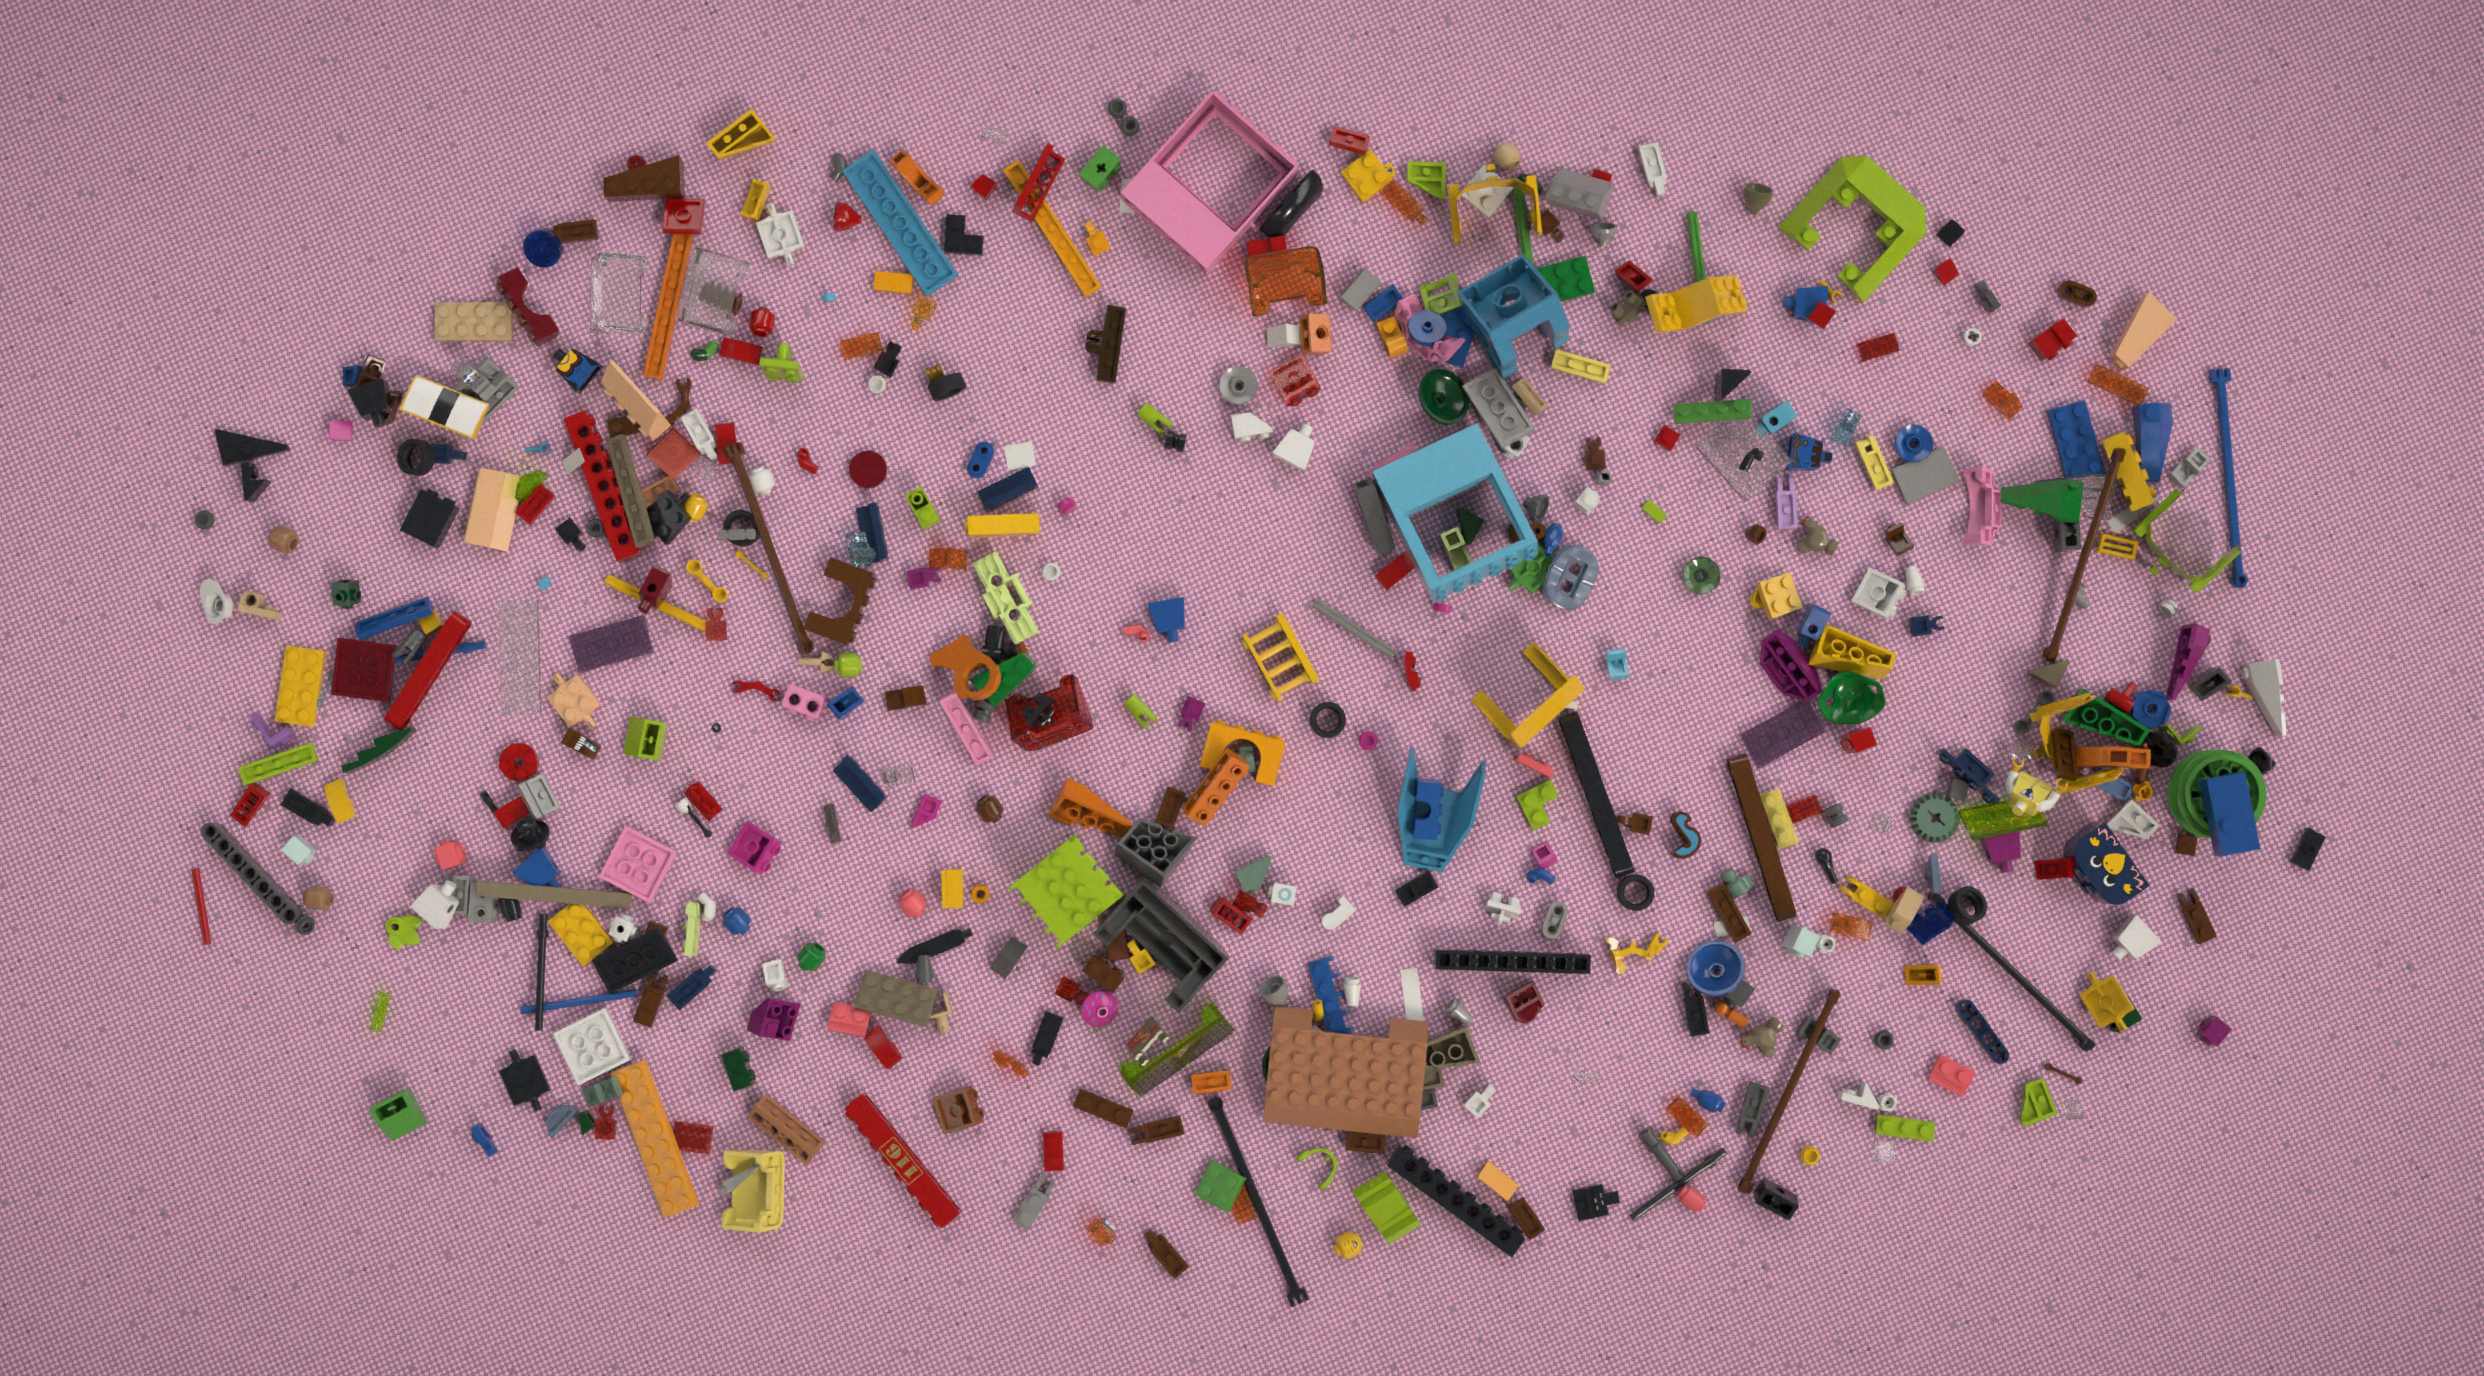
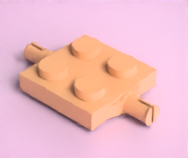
M559 672L553 675L552 678L559 686L547 698L567 726L572 728L577 723L585 721L590 730L596 727L597 724L591 718V715L601 706V703L580 674L575 675L568 681H565Z

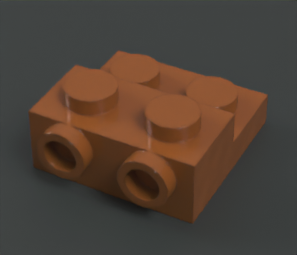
M972 1085L932 1098L944 1135L976 1126L983 1122L984 1111L981 1107H978V1092L972 1088Z

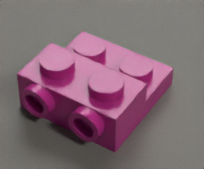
M746 821L727 854L755 873L762 875L770 869V861L773 856L778 855L781 851L780 844L782 841L763 831L753 823Z

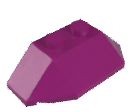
M1775 630L1761 640L1760 665L1783 695L1809 702L1822 693L1823 689L1817 670L1814 666L1808 665L1809 659L1794 639L1779 630Z

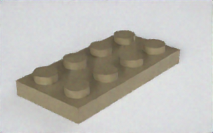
M865 970L853 1007L928 1027L939 990Z

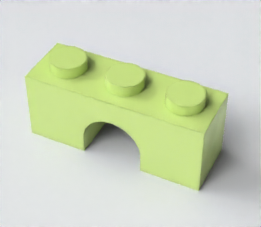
M1458 526L1439 535L1454 570L1474 562L1466 549V543Z

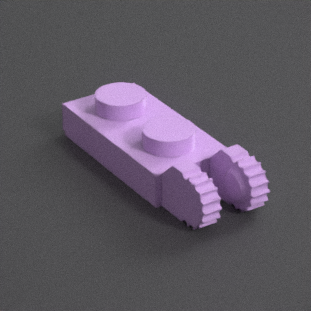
M1788 476L1787 478L1788 491L1782 490L1781 477H1776L1777 530L1798 529L1797 501L1793 476Z

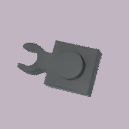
M1984 280L1974 285L1977 292L1981 295V305L1986 311L1988 310L1989 313H1992L2001 307L1993 292L1989 291Z

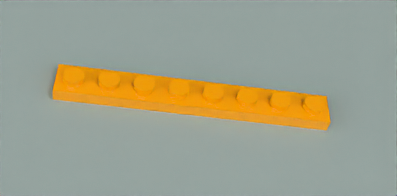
M1017 160L1003 169V171L1020 196L1030 176L1020 160ZM1038 189L1031 191L1033 199L1042 196ZM1044 199L1034 219L1087 298L1101 289L1102 286ZM1032 204L1026 205L1030 213L1033 214Z

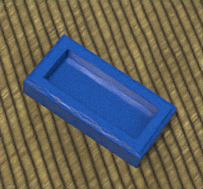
M1393 284L1362 306V308L1374 323L1397 307L1398 301L1404 298Z

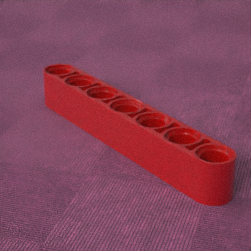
M457 611L451 613L384 717L385 722L399 731L408 725L469 630L472 621Z

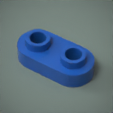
M980 442L967 465V472L972 478H982L988 470L995 454L994 447L989 442ZM982 448H987L988 452L982 454L981 450ZM975 465L980 466V470L977 472L973 471Z

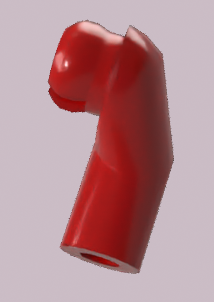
M800 448L797 452L799 466L815 475L819 466L811 463L807 448Z

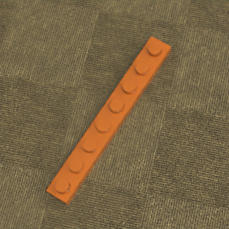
M673 234L644 368V377L662 381L664 379L694 234Z

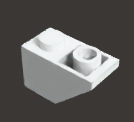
M1250 412L1231 416L1235 441L1239 440L1240 443L1251 441L1250 438L1258 437L1259 440L1270 437L1269 435L1273 434L1272 427Z

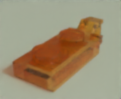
M1392 179L1382 190L1381 194L1407 219H1410L1412 222L1416 219L1421 225H1424L1428 220L1422 213L1424 208L1395 179Z

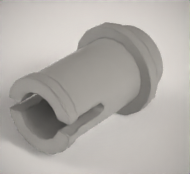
M1601 471L1596 475V483L1600 486H1607L1612 479V475L1609 471Z

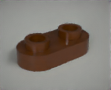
M2072 280L2063 282L2058 288V294L2063 300L2084 308L2090 307L2097 300V294L2094 289ZM2065 288L2070 290V294L2065 292ZM2083 295L2088 297L2087 301L2083 300Z

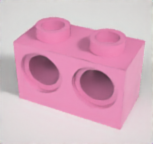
M789 684L781 705L785 706V710L793 714H796L797 711L804 713V718L814 721L815 718H821L828 698L794 684ZM795 694L800 698L797 705L791 703V697ZM812 701H815L818 705L817 710L814 712L809 710V704Z

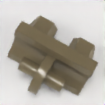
M1629 290L1624 295L1626 300L1624 304L1620 305L1616 302L1610 306L1611 315L1620 327L1625 322H1630L1633 318L1637 322L1640 320L1638 314L1643 311L1642 308L1647 303L1639 293Z

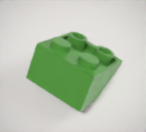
M411 1088L369 1108L378 1127L392 1141L428 1123Z

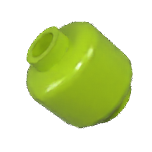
M840 653L837 660H834V672L838 671V675L841 678L857 677L859 672H862V659L856 653Z

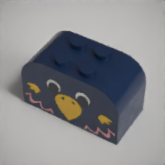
M2092 822L2067 840L2063 849L2064 858H2072L2074 878H2077L2081 883L2079 885L2081 890L2085 894H2089L2096 902L2114 905L2124 904L2150 886L2105 822Z

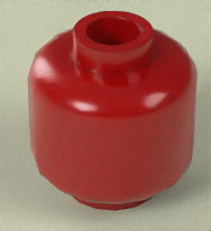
M760 307L752 311L749 329L755 336L766 337L773 332L775 315L766 307Z

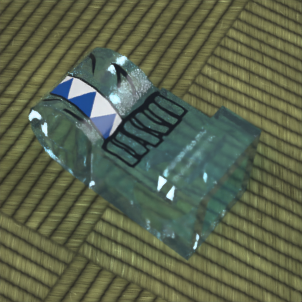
M1847 408L1830 440L1845 447L1848 446L1852 441L1862 414Z
M863 531L847 533L845 542L854 567L870 566L876 556L874 548H870L866 534Z

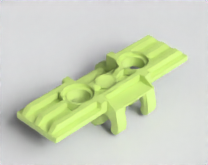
M996 551L972 563L987 591L982 595L984 602L986 601L994 620L999 617L1002 619L1014 644L1016 645L1039 633L1026 609L1034 603L1028 598L1018 579L1020 577L1019 574L1016 573L1009 576ZM1000 576L1002 578L1001 585L993 586L991 583L992 577ZM1012 582L1023 604L1016 605L1006 584ZM1018 610L1020 617L1017 620H1011L1009 617L1011 611Z

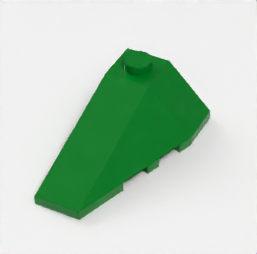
M2063 479L2002 487L2000 502L2020 509L2030 508L2035 510V514L2042 515V513L2053 516L2052 519L2079 524L2083 482Z

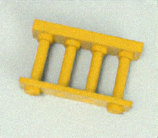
M1283 613L1276 616L1277 621L1274 622V625L1250 638L1244 633L1242 634L1244 639L1241 640L1246 650L1250 649L1270 685L1271 690H1269L1272 699L1274 701L1277 699L1278 702L1282 701L1281 694L1303 682L1311 681L1314 684L1320 680ZM1277 631L1284 632L1286 635L1284 641L1259 655L1256 653L1253 644ZM1287 647L1289 649L1293 648L1295 652L1293 658L1268 672L1266 671L1262 661ZM1296 664H1302L1305 670L1302 672V675L1278 688L1275 687L1271 678Z

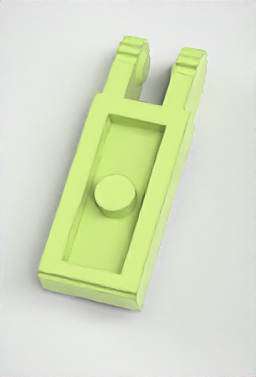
M689 902L685 909L688 920H686L684 925L686 940L683 941L682 949L685 951L684 956H696L698 954L701 924V905L699 902Z

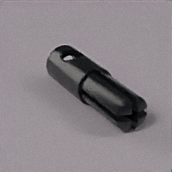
M487 791L482 792L480 796L493 813L498 810Z

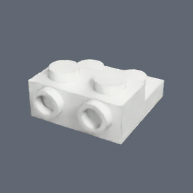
M1869 567L1852 599V603L1888 621L1889 617L1893 618L1898 610L1896 604L1899 600L1902 601L1905 598L1907 590H1905L1904 583Z

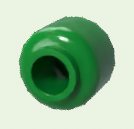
M816 942L806 943L797 955L799 967L805 971L817 970L826 958L825 949Z

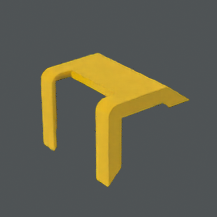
M1533 642L1523 651V654L1557 690L1518 727L1509 720L1482 690L1471 699L1473 704L1516 749H1521L1585 690L1576 675H1571V678H1568L1553 660Z

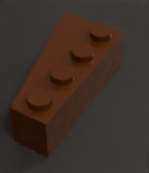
M677 155L603 178L604 197L609 202L685 198L683 159Z

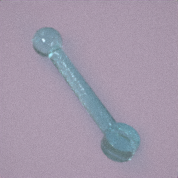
M334 669L329 670L328 680L317 702L318 707H322L325 695L333 678Z

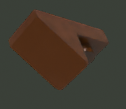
M924 686L906 687L885 692L888 711L927 704Z

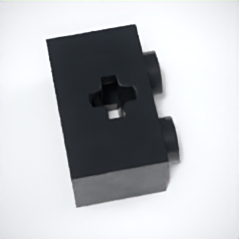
M1764 1177L1754 1191L1756 1204L1788 1221L1799 1207L1796 1194Z

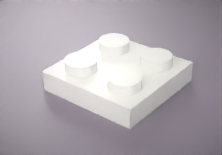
M1483 165L1468 184L1485 181L1486 177L1498 175L1494 172L1486 173V166ZM1488 187L1465 192L1461 197L1489 219L1513 188Z

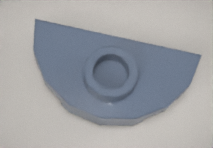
M1930 854L1928 866L1925 869V880L1928 881L1932 892H1941L1937 854Z
M563 1105L550 1112L547 1117L546 1126L547 1133L551 1139L578 1113V1108L571 1105Z

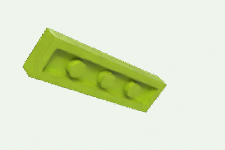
M308 743L240 766L238 769L243 785L247 786L318 762L319 757L314 743Z

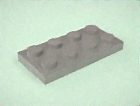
M1496 367L1462 386V389L1501 449L1535 431L1532 422Z

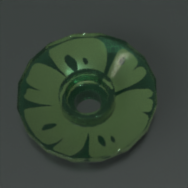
M1697 557L1686 564L1683 569L1682 578L1689 591L1704 595L1711 593L1717 588L1721 573L1719 566L1708 557ZM1698 573H1702L1704 575V578L1702 580L1698 579Z

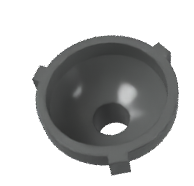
M1537 495L1532 498L1526 497L1523 507L1528 509L1527 511L1533 520L1540 522L1548 510L1550 497L1548 495Z

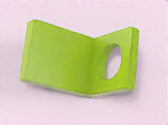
M2171 725L2162 726L2166 734L2171 735L2175 739L2176 745L2191 742L2196 738L2195 734L2202 729L2200 726H2193L2179 737Z

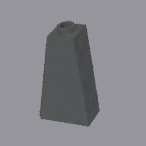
M1368 478L1351 484L1375 552L1378 555L1381 554V556L1392 553V550L1396 549L1374 483Z

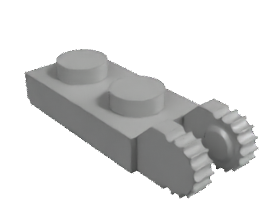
M1041 1175L1036 1185L1032 1187L1012 1220L1028 1231L1056 1184L1053 1181L1049 1183L1045 1193L1038 1190L1045 1180L1043 1175Z

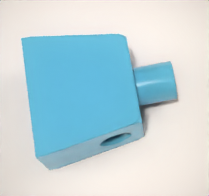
M1785 401L1760 418L1761 423L1755 426L1753 430L1759 438L1767 432L1771 435L1798 417L1790 403ZM1775 418L1777 423L1772 426L1769 420Z

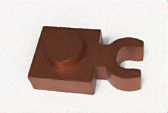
M1590 437L1587 438L1586 445L1590 448V451H1585L1586 471L1605 470V450H1599L1601 438L1597 437V444L1595 445L1591 444Z

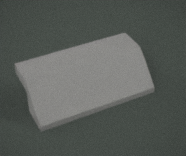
M485 356L475 367L497 388L485 401L463 380L453 389L490 404L482 425L520 388L488 356ZM456 433L465 441L469 439V437Z

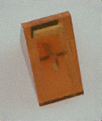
M934 548L929 550V568L967 570V550Z

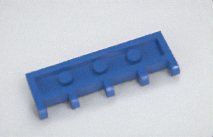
M1334 956L1308 962L1317 998L1323 1004V1020L1326 1031L1334 1033L1354 1031L1353 1026L1345 1027L1343 1015L1349 1014V1010L1341 1011L1337 998L1345 995L1344 991L1336 993L1332 978L1339 977V973L1331 974L1328 961L1335 960Z

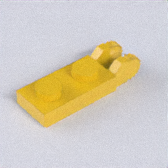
M1847 875L1845 879L1855 885L1856 889L1852 892L1846 886L1841 885L1839 890L1873 914L1884 919L1894 903L1864 883Z

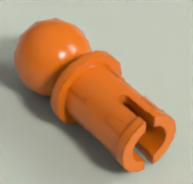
M1725 1001L1715 1003L1714 1011L1716 1014L1726 1015L1725 1020L1732 1021L1742 1029L1745 1028L1749 1018L1737 1012L1735 1007L1729 1009V1005Z

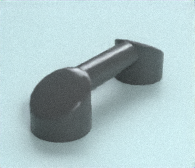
M2045 690L2040 693L2037 699L2038 703L2023 719H2019L2014 723L2013 729L2017 734L2024 735L2029 731V723L2032 721L2030 713L2037 712L2036 707L2054 703L2055 695L2053 692Z

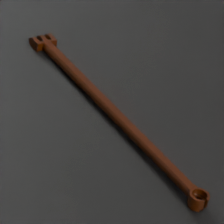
M741 442L723 446L722 450L726 460L732 458L798 638L797 650L804 655L811 653L814 649V643L808 638L803 629L802 621L741 458L742 455L746 454Z
M2116 447L2113 449L2106 479L2051 644L2043 650L2042 657L2046 661L2054 663L2058 656L2059 646L2120 463L2123 462L2126 453L2124 448Z
M1836 989L1829 990L1824 1007L1750 1164L1739 1182L1737 1190L1741 1193L1750 1194L1753 1189L1754 1183L1751 1180L1834 1004H1837L1841 995L1840 991Z

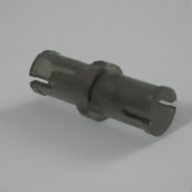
M835 804L822 806L826 820L824 825L828 830L830 844L842 842L838 826L840 821L837 820Z

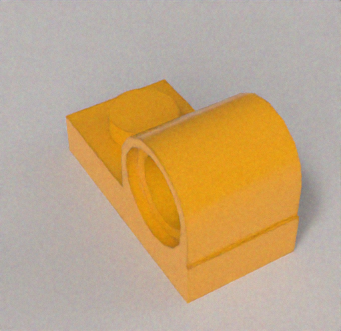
M1394 316L1376 323L1389 359L1408 353L1406 340L1400 332Z

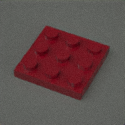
M337 638L331 695L390 702L395 658L392 654L397 649V645Z

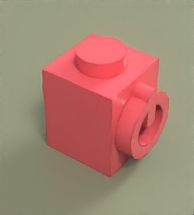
M449 839L440 842V846L435 848L436 853H434V856L442 870H448L465 864L467 854L461 842H452Z

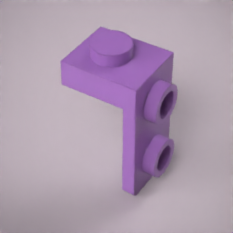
M253 713L250 715L252 725L263 734L262 739L268 746L279 747L280 745H287L293 740L292 737L296 735L293 728L288 727L274 735L260 714Z

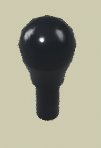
M1826 848L1818 849L1815 853V860L1826 871L1831 884L1837 883L1838 878L1833 869L1832 853Z

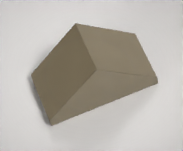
M2069 659L2027 670V674L2051 688L2057 687L2070 662Z

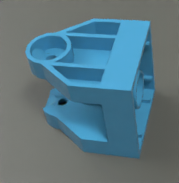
M1524 254L1457 292L1472 329L1494 368L1496 367L1503 379L1518 371L1516 365L1517 355L1511 341L1539 325L1544 337L1550 339L1554 349L1570 340L1568 335L1570 326L1557 293ZM1517 300L1510 305L1503 306L1509 301Z

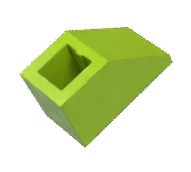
M922 486L905 494L908 503L925 531L942 522Z

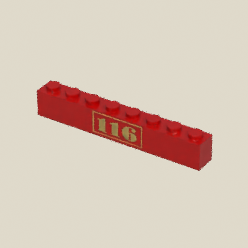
M863 1092L844 1108L847 1118L851 1122L855 1121L859 1126L857 1129L860 1134L869 1138L871 1141L869 1144L874 1151H879L882 1154L883 1162L888 1167L891 1165L895 1170V1177L900 1182L904 1181L907 1185L906 1190L912 1197H917L920 1201L918 1204L924 1212L928 1211L932 1216L930 1219L936 1227L940 1226L943 1229L960 1215L961 1209L866 1092Z

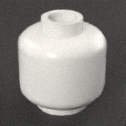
M761 466L749 471L748 477L754 493H760L763 496L772 492L771 488L775 486V480L770 469Z

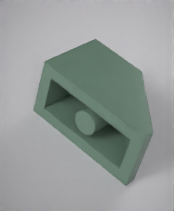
M1270 855L1235 871L1244 892L1249 891L1251 894L1260 890L1259 886L1263 884L1272 859Z

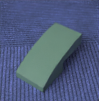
M617 1076L582 1089L589 1107L623 1094Z

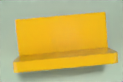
M963 869L941 870L942 909L964 908Z

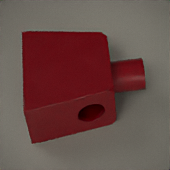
M653 565L639 591L641 602L637 607L638 610L647 614L651 607L654 609L660 607L672 589L671 572Z

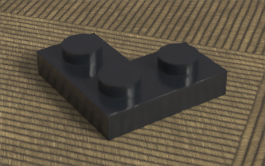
M946 214L944 253L983 256L984 236L965 234V215Z

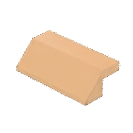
M479 467L463 540L464 543L508 552L524 477Z

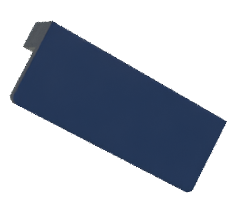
M1027 467L979 490L978 494L985 510L989 512L1039 488L1030 468Z
M874 502L869 503V506L856 508L862 542H867V548H863L866 563L872 564L889 560L879 504Z
M846 755L842 762L833 769V772L870 812H873L888 798L850 755Z

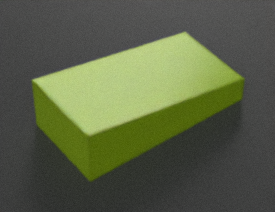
M1650 499L1641 508L1658 524L1668 515Z

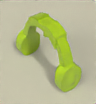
M1315 1148L1310 1151L1307 1149L1296 1158L1298 1162L1316 1152L1326 1153L1328 1155L1325 1158L1327 1162L1330 1159L1332 1160L1333 1166L1330 1175L1317 1186L1322 1191L1332 1183V1178L1338 1166L1337 1159L1326 1148Z

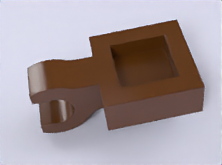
M1547 209L1540 215L1542 234L1545 237L1550 234L1557 243H1560L1565 235L1557 228L1560 222Z
M1633 812L1632 818L1618 815L1617 822L1630 825L1629 831L1650 835L1653 816Z

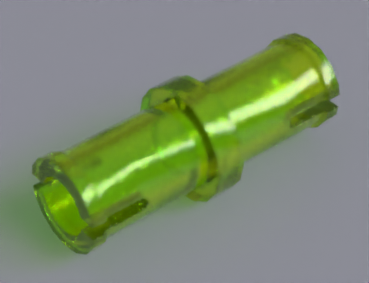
M379 991L376 1007L372 1011L374 1013L370 1027L372 1031L376 1029L377 1023L376 1031L382 1032L385 1016L389 1012L387 1010L391 996L389 992L385 994L384 1000L385 991Z

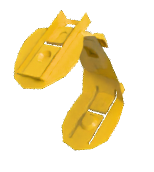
M1494 164L1486 165V173L1495 172ZM1536 175L1526 176L1525 183L1517 178L1498 179V176L1486 177L1485 181L1468 184L1460 191L1458 184L1449 185L1448 196L1454 245L1458 244L1459 250L1461 249V221L1458 216L1457 200L1465 192L1488 187H1519L1528 194L1531 202L1530 217L1536 242L1538 236L1542 234Z
M2090 692L2036 707L2037 712L2030 713L2032 722L2041 720L2039 730L2044 744L2043 747L2055 772L2053 737L2049 725L2052 714L2071 710L2096 698V695H2090ZM2042 745L2032 751L2035 758L2040 759L2045 754ZM2114 767L2086 775L2077 771L2078 778L2076 781L2062 779L2059 786L2064 787L2068 782V790L2061 792V794L2114 781L2125 769L2123 767Z

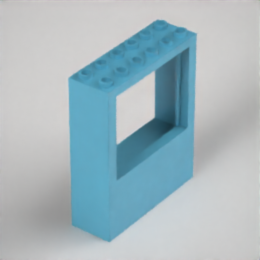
M1474 424L1372 471L1375 487L1432 602L1436 600L1442 601L1454 592L1460 593L1466 589L1465 587L1471 584L1477 585L1486 577H1495L1506 568L1512 569L1519 562L1524 560L1530 561L1538 554V541L1478 424ZM1490 480L1520 540L1438 577L1409 516Z

